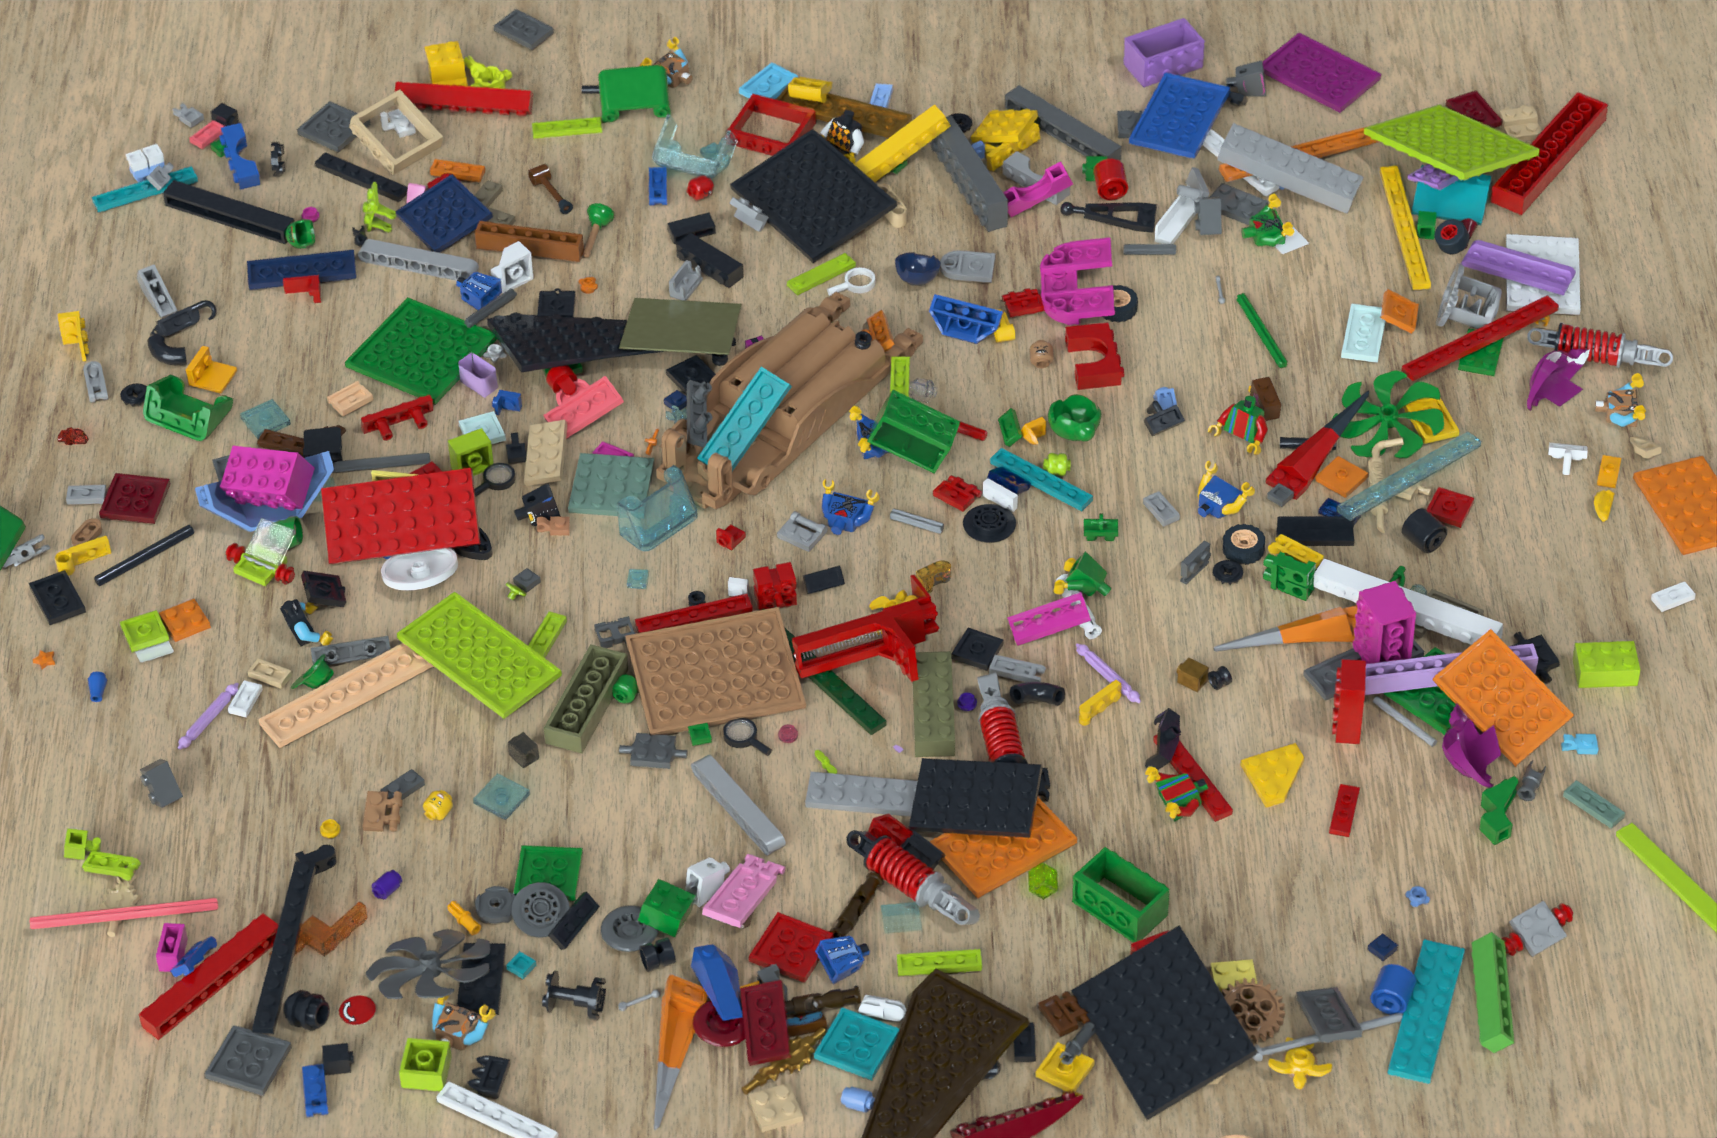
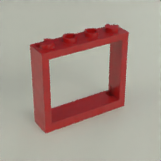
M752 94L728 128L727 143L773 156L813 129L816 124V110ZM753 112L800 124L788 143L741 131Z

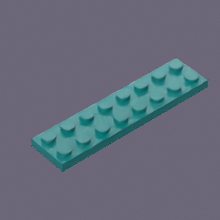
M1423 940L1414 973L1416 985L1407 1009L1403 1013L1388 1068V1075L1430 1084L1465 948Z

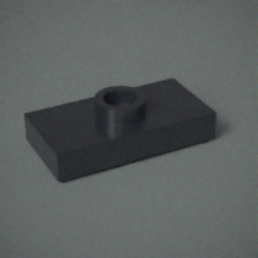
M840 566L802 575L807 594L845 584Z

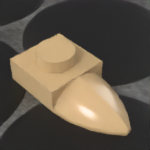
M1630 437V442L1635 447V453L1643 458L1649 459L1661 454V446L1644 438Z

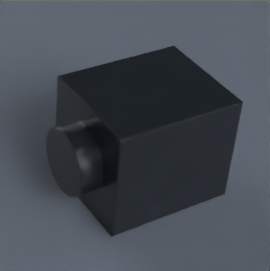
M224 103L219 104L210 111L212 121L214 120L225 127L239 124L238 111Z
M348 1043L322 1046L325 1076L351 1073V1064H354V1052L349 1051Z

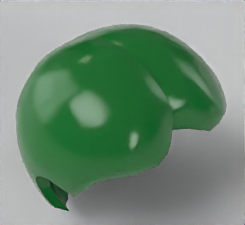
M1078 394L1071 395L1064 401L1057 400L1053 402L1048 410V422L1053 432L1069 441H1090L1094 437L1102 417L1100 408L1098 406L1096 408L1093 401Z

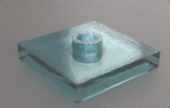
M273 399L240 413V418L257 439H259L265 429L278 431L291 425L290 419Z
M497 773L473 798V803L507 820L530 795V790Z

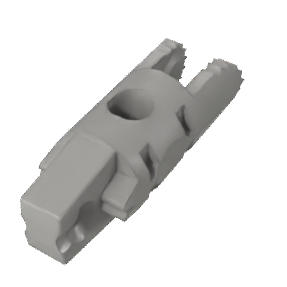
M41 534L15 547L5 562L4 567L12 564L17 566L49 550L48 544L36 550L32 547V545L41 542L45 538L44 535ZM23 550H27L25 555H21Z

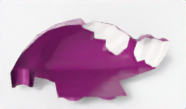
M1572 349L1569 353L1554 350L1543 356L1532 370L1529 379L1530 393L1527 399V409L1531 411L1532 406H1538L1539 400L1547 398L1560 407L1581 392L1583 389L1571 382L1570 379L1584 365L1590 350Z

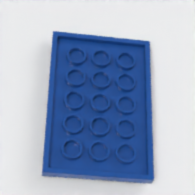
M1165 72L1129 138V144L1195 159L1230 93V87Z

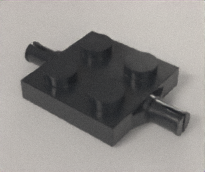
M1516 632L1514 638L1518 643L1511 646L1533 644L1538 656L1535 675L1541 676L1545 684L1550 683L1552 678L1548 672L1560 666L1559 659L1542 634L1525 639L1521 632Z

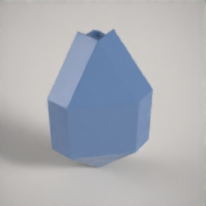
M327 451L304 458L315 469L302 509L291 511L283 507L274 509L267 505L257 507L251 503H246L245 505L238 504L220 488L221 481L195 488L199 505L248 532L270 527L276 521L285 520L289 516L302 518L334 470L330 453Z

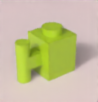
M67 828L64 858L85 860L86 851L100 852L101 839L95 837L93 840H87V830Z

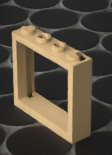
M401 90L394 92L351 117L349 128L353 131L352 133L361 140V143L372 152V155L392 175L442 146L443 136ZM394 105L427 140L397 159L385 149L363 124Z

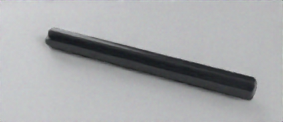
M191 525L184 526L94 577L95 583L98 586L104 585L192 536L194 529Z

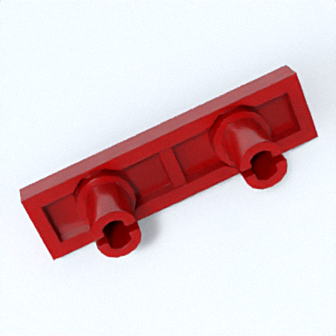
M430 395L391 408H385L373 414H368L361 417V429L364 434L379 430L384 441L390 440L393 437L390 425L411 418L414 419L418 429H423L428 425L424 414L433 411V400Z

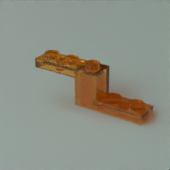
M359 901L331 927L312 915L301 926L294 955L301 952L306 945L324 957L329 952L334 951L338 944L348 938L357 927L365 923L368 918L366 905Z

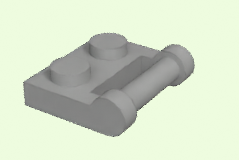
M794 511L790 519L777 532V538L810 552L826 534L828 526L815 523ZM797 523L802 524V525H804V526H806V527H808V528H810V529L815 530L816 532L813 533V532H811V531H809V530H807V529H804V528H802V527H800V526H798V525H796V524H797Z

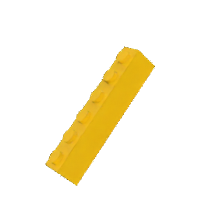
M934 104L854 163V165L873 182H876L951 127L946 116Z

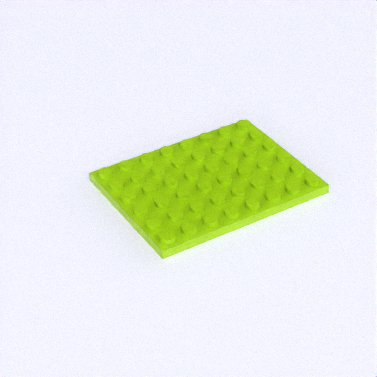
M1440 104L1364 127V134L1371 137V139L1378 140L1384 145L1395 148L1397 151H1402L1423 163L1433 165L1434 168L1441 169L1447 174L1457 176L1460 180H1468L1470 177L1493 172L1495 169L1505 168L1508 165L1517 164L1523 160H1530L1532 157L1539 155V148Z

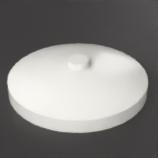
M451 548L390 557L383 564L381 574L383 582L391 588L398 590L423 589L441 583L452 576L458 568V559L455 551Z

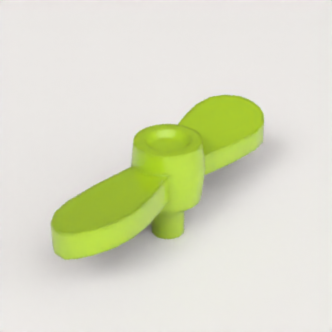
M815 750V757L822 763V768L826 769L827 773L837 774V769L830 764L828 757L822 751Z

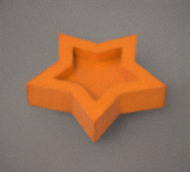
M40 650L39 656L32 659L33 663L39 664L41 669H44L47 665H55L53 660L54 651L46 653Z

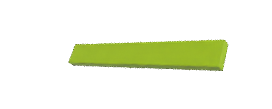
M1630 823L1618 830L1616 837L1717 933V903L1636 825Z

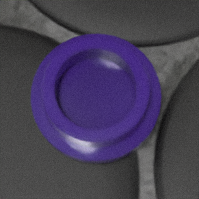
M966 692L960 695L957 705L963 711H971L976 708L977 699L972 693Z

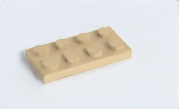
M566 420L530 425L524 476L526 486L562 481L567 435Z

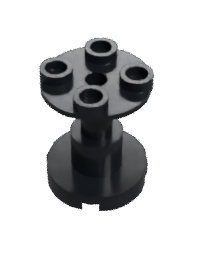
M553 971L552 974L548 973L546 977L547 995L544 994L542 1007H546L547 1012L551 1013L557 999L574 1001V1006L587 1008L588 1019L599 1020L600 1017L597 1013L602 1012L604 1008L606 989L602 988V985H605L606 980L605 978L595 977L591 987L577 985L576 989L559 986L558 971Z

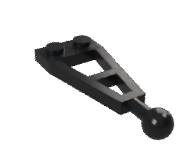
M1064 202L1060 207L1061 213L1065 216H1070L1073 213L1084 214L1086 219L1134 231L1154 232L1157 204L1141 202L1086 203L1085 207L1073 206L1070 202ZM1138 211L1137 222L1114 217L1113 212ZM1097 212H1108V214L1105 215Z

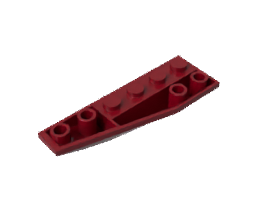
M1074 1090L1066 1091L1059 1097L1046 1098L1042 1102L991 1117L987 1115L978 1117L976 1122L971 1124L967 1122L958 1124L956 1129L951 1130L950 1133L952 1138H1031L1066 1115L1084 1099L1083 1094L1074 1092Z

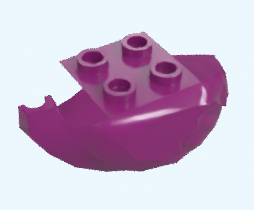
M1455 704L1449 719L1451 727L1442 738L1444 754L1453 768L1460 774L1473 778L1484 787H1493L1494 785L1490 783L1492 777L1487 774L1486 768L1487 765L1501 756L1495 727L1493 725L1479 736L1474 723L1463 713L1460 706Z

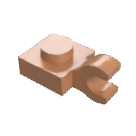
M544 517L537 518V532L550 531V535L569 536L570 517H550V521Z

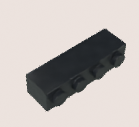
M692 233L676 244L677 257L681 261H690L693 268L699 266L702 273L716 280L719 284L730 288L744 278L742 263Z

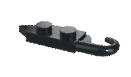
M208 300L197 302L156 321L157 324L150 335L156 334L165 338L196 324L200 319L199 310L204 307H209L212 310V314L208 318V320H212L217 313L216 306Z

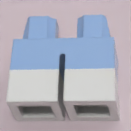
M157 144L143 148L142 151L140 149L126 154L130 165L129 170L137 182L145 181L146 176L158 165L161 168L165 166L163 153Z

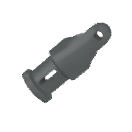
M1533 760L1529 763L1522 779L1523 785L1517 792L1519 798L1524 801H1533L1535 799V790L1539 788L1546 770V766L1541 773L1533 770L1531 767Z

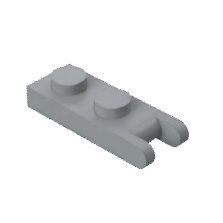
M994 655L989 668V674L996 673L997 676L1023 682H1041V678L1035 676L1036 672L1043 674L1046 668L1043 665Z

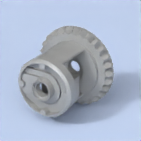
M1458 263L1450 276L1437 314L1436 326H1444L1447 319L1477 329L1491 323L1499 309L1501 289L1463 276L1464 266ZM1458 289L1470 292L1471 296L1479 295L1486 298L1480 315L1482 299H1478L1469 308L1466 306L1469 296L1467 294L1464 295L1459 306L1455 307L1459 298L1457 296Z

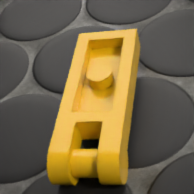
M1282 534L1275 539V542L1268 546L1269 552L1273 555L1283 552L1285 556H1291L1305 564L1308 561L1315 562L1316 568L1324 559V555Z
M1114 680L1079 706V723L1083 726L1089 725L1091 718L1099 712H1103L1113 702H1117L1121 697L1122 683Z

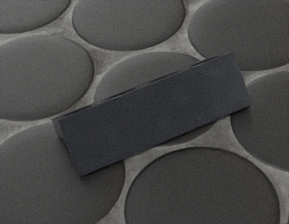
M1278 516L1276 537L1282 534L1304 546H1354V517Z

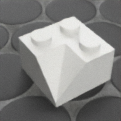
M519 241L504 248L500 264L490 269L492 277L501 279L502 293L509 289H515L534 279L531 252Z

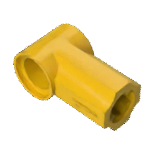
M1004 311L998 330L994 332L997 343L1015 340L1014 326L1009 323Z

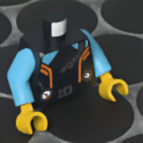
M297 599L284 602L280 610L300 646L309 642L320 641L323 645H329L334 639L331 637L332 633L325 631L320 636L319 633L315 632L306 612L312 614L318 606L309 602L305 604Z

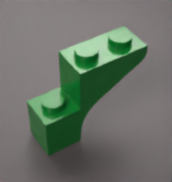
M1516 776L1504 779L1499 784L1489 787L1482 792L1480 806L1486 813L1481 816L1479 830L1494 845L1511 837L1513 823L1507 818L1506 812L1517 794L1518 778Z

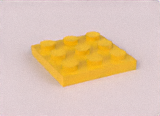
M1030 109L992 110L972 134L971 141L972 143L979 141L983 143L1019 142L1037 119L1038 112L1037 110Z

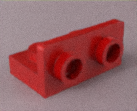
M889 813L873 818L868 830L877 839L884 835L889 836L898 846H901L913 834L910 829Z

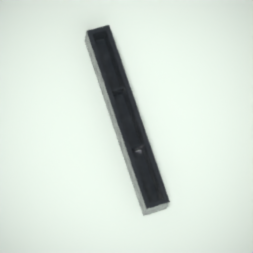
M175 180L163 191L164 204L167 207L282 244L288 242L286 239L287 227L295 222L294 218Z

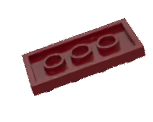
M782 980L740 988L749 1065L754 1066L791 1058L784 984Z

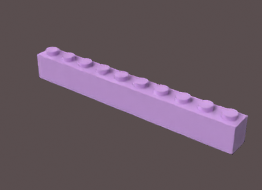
M1534 645L1509 646L1521 661L1536 674L1538 656ZM1463 652L1366 664L1365 695L1438 686L1432 680L1433 677Z

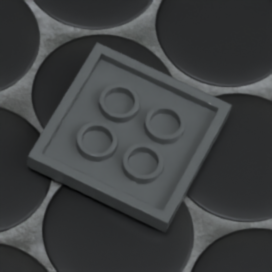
M329 101L297 129L298 135L339 152L357 137L349 127L351 117L358 113ZM368 120L363 124L367 128L371 123Z
M233 1025L207 1068L205 1078L264 1096L291 1050V1042L262 1033H253L252 1030Z

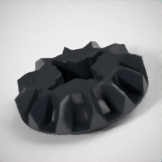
M962 113L952 114V117L963 133L971 129L972 119L968 115Z
M139 383L126 386L121 391V401H124L125 405L130 404L132 407L136 404L140 406L145 401L147 386Z
M1223 560L1216 563L1213 567L1215 580L1221 581L1222 584L1226 582L1231 585L1232 582L1238 583L1243 578V568L1235 561Z

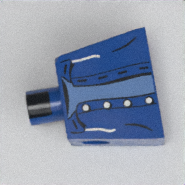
M474 272L468 279L459 277L456 282V286L460 287L462 300L477 310L496 299L502 293L501 279Z
M851 936L821 940L815 950L832 984L860 970L864 963V957L870 953L866 943L857 946Z

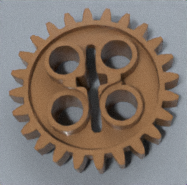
M1244 978L1243 984L1235 980L1234 986L1228 984L1227 990H1222V995L1232 1011L1240 1013L1238 1015L1235 1014L1248 1037L1253 1039L1255 1044L1258 1043V1038H1261L1264 1042H1266L1267 1035L1273 1038L1274 1031L1279 1032L1280 1026H1283V1018H1285V1011H1283L1285 1004L1281 1003L1282 996H1276L1277 989L1270 991L1271 984L1263 986V980L1258 984L1255 983V978H1252L1251 983H1248L1247 979ZM1243 996H1250L1252 999H1246ZM1262 1007H1267V1008H1269L1270 1010H1269V1011H1264V1010H1262L1261 1008H1262ZM1254 1022L1257 1026H1251L1249 1023Z

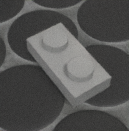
M106 485L68 486L67 505L103 504L107 493Z
M1159 491L1143 498V504L1163 527L1180 520V514Z

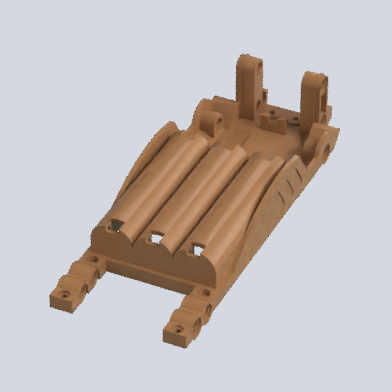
M834 292L830 297L824 298L820 306L804 309L775 336L760 340L737 354L711 379L712 390L707 394V412H710L713 418L707 424V443L760 367L765 368L792 386L755 440L757 442L749 447L733 472L731 460L718 453H713L710 456L707 465L699 461L697 457L704 448L687 443V420L680 419L672 428H668L662 436V444L659 447L662 448L663 464L656 469L657 478L667 483V489L704 509L709 506L714 509L725 506L742 491L750 495H757L891 372V357H911L923 343V335L907 328L903 333H899L894 338V345L886 352H884L881 344L876 339L871 341L868 349H858L854 344L856 336L854 331L849 326L844 328L839 325V321H834L839 318L842 312H845L850 307V298Z

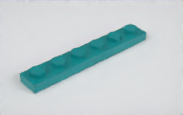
M192 166L168 173L171 179L159 191L148 180L93 196L92 201L99 213L163 193L173 180L190 185L198 182V178Z
M1000 448L990 458V464L1081 512L1093 501V495L1003 448Z

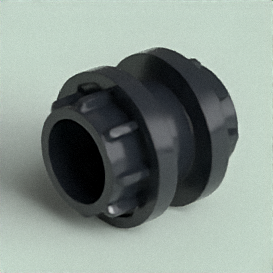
M305 990L294 992L286 999L284 1004V1015L288 1019L289 1024L295 1027L302 1026L309 1031L322 1027L327 1022L330 1013L328 1002L325 1001L322 995L311 994Z

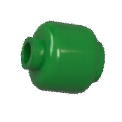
M627 674L619 676L612 688L613 697L623 704L631 703L639 693L636 678Z

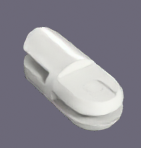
M866 994L858 1012L868 1017L900 1021L906 1014V1007L897 1000Z

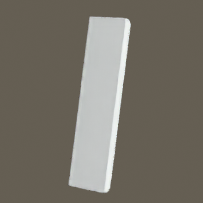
M1180 195L1177 197L1155 226V242L1174 244L1197 214L1194 209V199Z

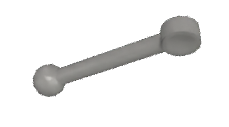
M1216 276L1220 297L1218 302L1224 304L1225 298L1222 294L1220 276Z
M653 990L651 994L630 1002H620L618 1008L620 1011H625L628 1006L652 997L658 998L660 992Z

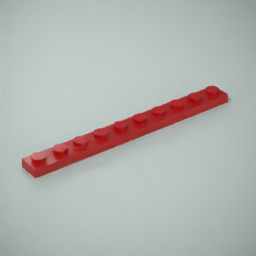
M1547 295L1402 365L1401 371L1410 380L1415 381L1557 312L1559 305Z

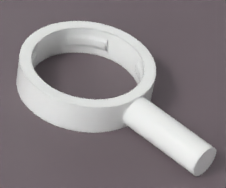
M867 268L851 269L846 273L844 283L827 289L829 296L834 292H841L846 289L853 293L869 292L875 286V275ZM855 275H866L872 281L865 286H854L848 280Z

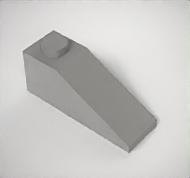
M155 264L139 270L137 281L159 317L163 318L177 312L178 310Z

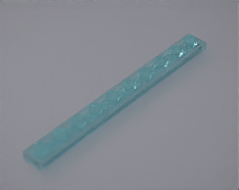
M1466 432L1337 505V512L1349 521H1352L1481 447L1482 441L1471 433Z

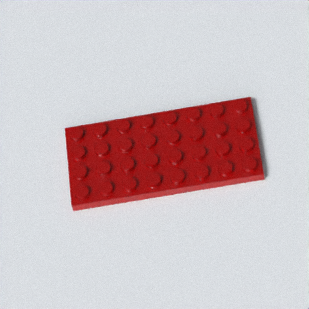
M472 468L321 488L329 564L481 544Z

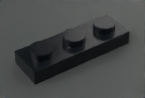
M587 891L583 892L548 936L561 950L566 949L600 906Z

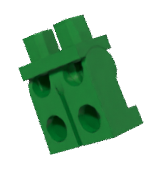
M1280 552L1277 556L1268 554L1265 557L1263 566L1267 568L1263 573V579L1271 582V589L1276 590L1278 588L1281 592L1307 601L1315 589L1314 573L1316 563L1308 561L1305 564L1291 556H1285L1283 552Z

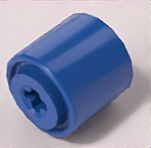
M1384 965L1380 969L1370 999L1372 1004L1378 1010L1391 1015L1405 1012L1416 985L1415 975L1400 965Z

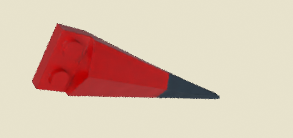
M1366 391L1278 463L1277 468L1266 478V484L1273 488L1278 483L1294 491L1293 499L1297 500L1310 486L1337 440L1368 398L1369 391Z

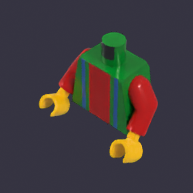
M1246 396L1245 400L1232 404L1225 409L1218 418V423L1211 425L1208 428V432L1211 433L1216 428L1217 432L1214 436H1219L1221 434V427L1224 426L1223 430L1251 443L1247 446L1248 453H1252L1255 447L1254 454L1258 455L1261 452L1259 445L1263 443L1268 427L1263 409L1255 406L1256 398Z
M1148 767L1145 775H1148L1147 781L1149 783H1153L1156 780L1159 796L1166 806L1165 812L1170 813L1169 816L1173 818L1174 822L1182 817H1191L1202 804L1199 793L1208 789L1203 778L1192 782L1188 774L1171 775L1160 773L1155 767Z

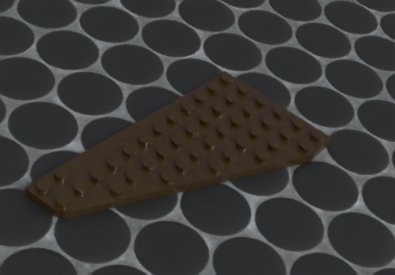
M935 969L913 991L862 1138H935L1011 1043L1030 1024L1029 1019L944 972Z

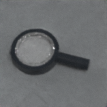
M494 463L488 466L483 472L484 483L475 488V497L488 488L496 491L510 488L516 480L514 468L506 463Z
M738 718L730 720L725 724L723 737L729 746L746 748L752 745L767 756L771 754L772 749L757 740V727L750 719Z

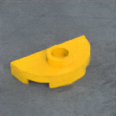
M1611 490L1599 491L1594 496L1595 510L1602 522L1608 520L1615 495Z

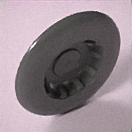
M533 883L521 889L515 896L512 903V917L517 927L524 933L533 937H548V934L570 909L566 895L558 887L549 883Z
M635 905L622 906L612 910L606 915L601 924L603 940L610 947L625 952L637 951L639 946L652 943L657 937L659 930L638 921L642 907Z

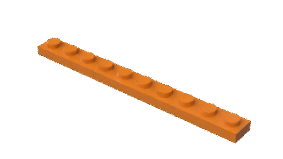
M1363 127L1291 147L1321 158L1378 143L1379 141L1365 135ZM1221 164L1218 169L1226 182L1252 176V174L1228 164Z

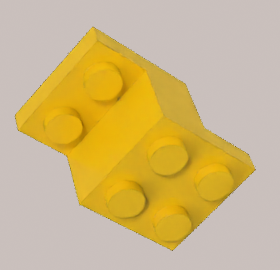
M458 41L424 46L431 84L468 86L464 60Z

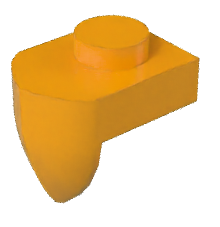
M1040 417L1026 423L1021 429L1023 438L1033 445H1038L1037 438L1046 435V420Z

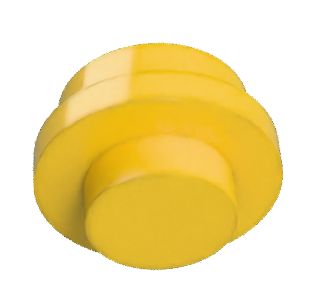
M333 819L325 820L320 827V833L325 838H334L341 831L340 825Z

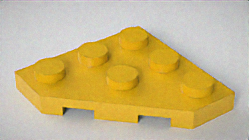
M1293 743L1242 759L1240 765L1267 808L1285 802L1289 789L1292 788L1297 773L1304 763V756L1297 744Z

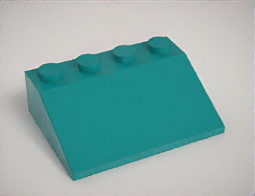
M1481 174L1480 176L1470 177L1468 180L1459 179L1441 190L1418 181L1411 214L1418 215L1419 211L1437 212V219H1455L1461 222L1463 219L1470 218L1477 225L1482 226L1492 176Z

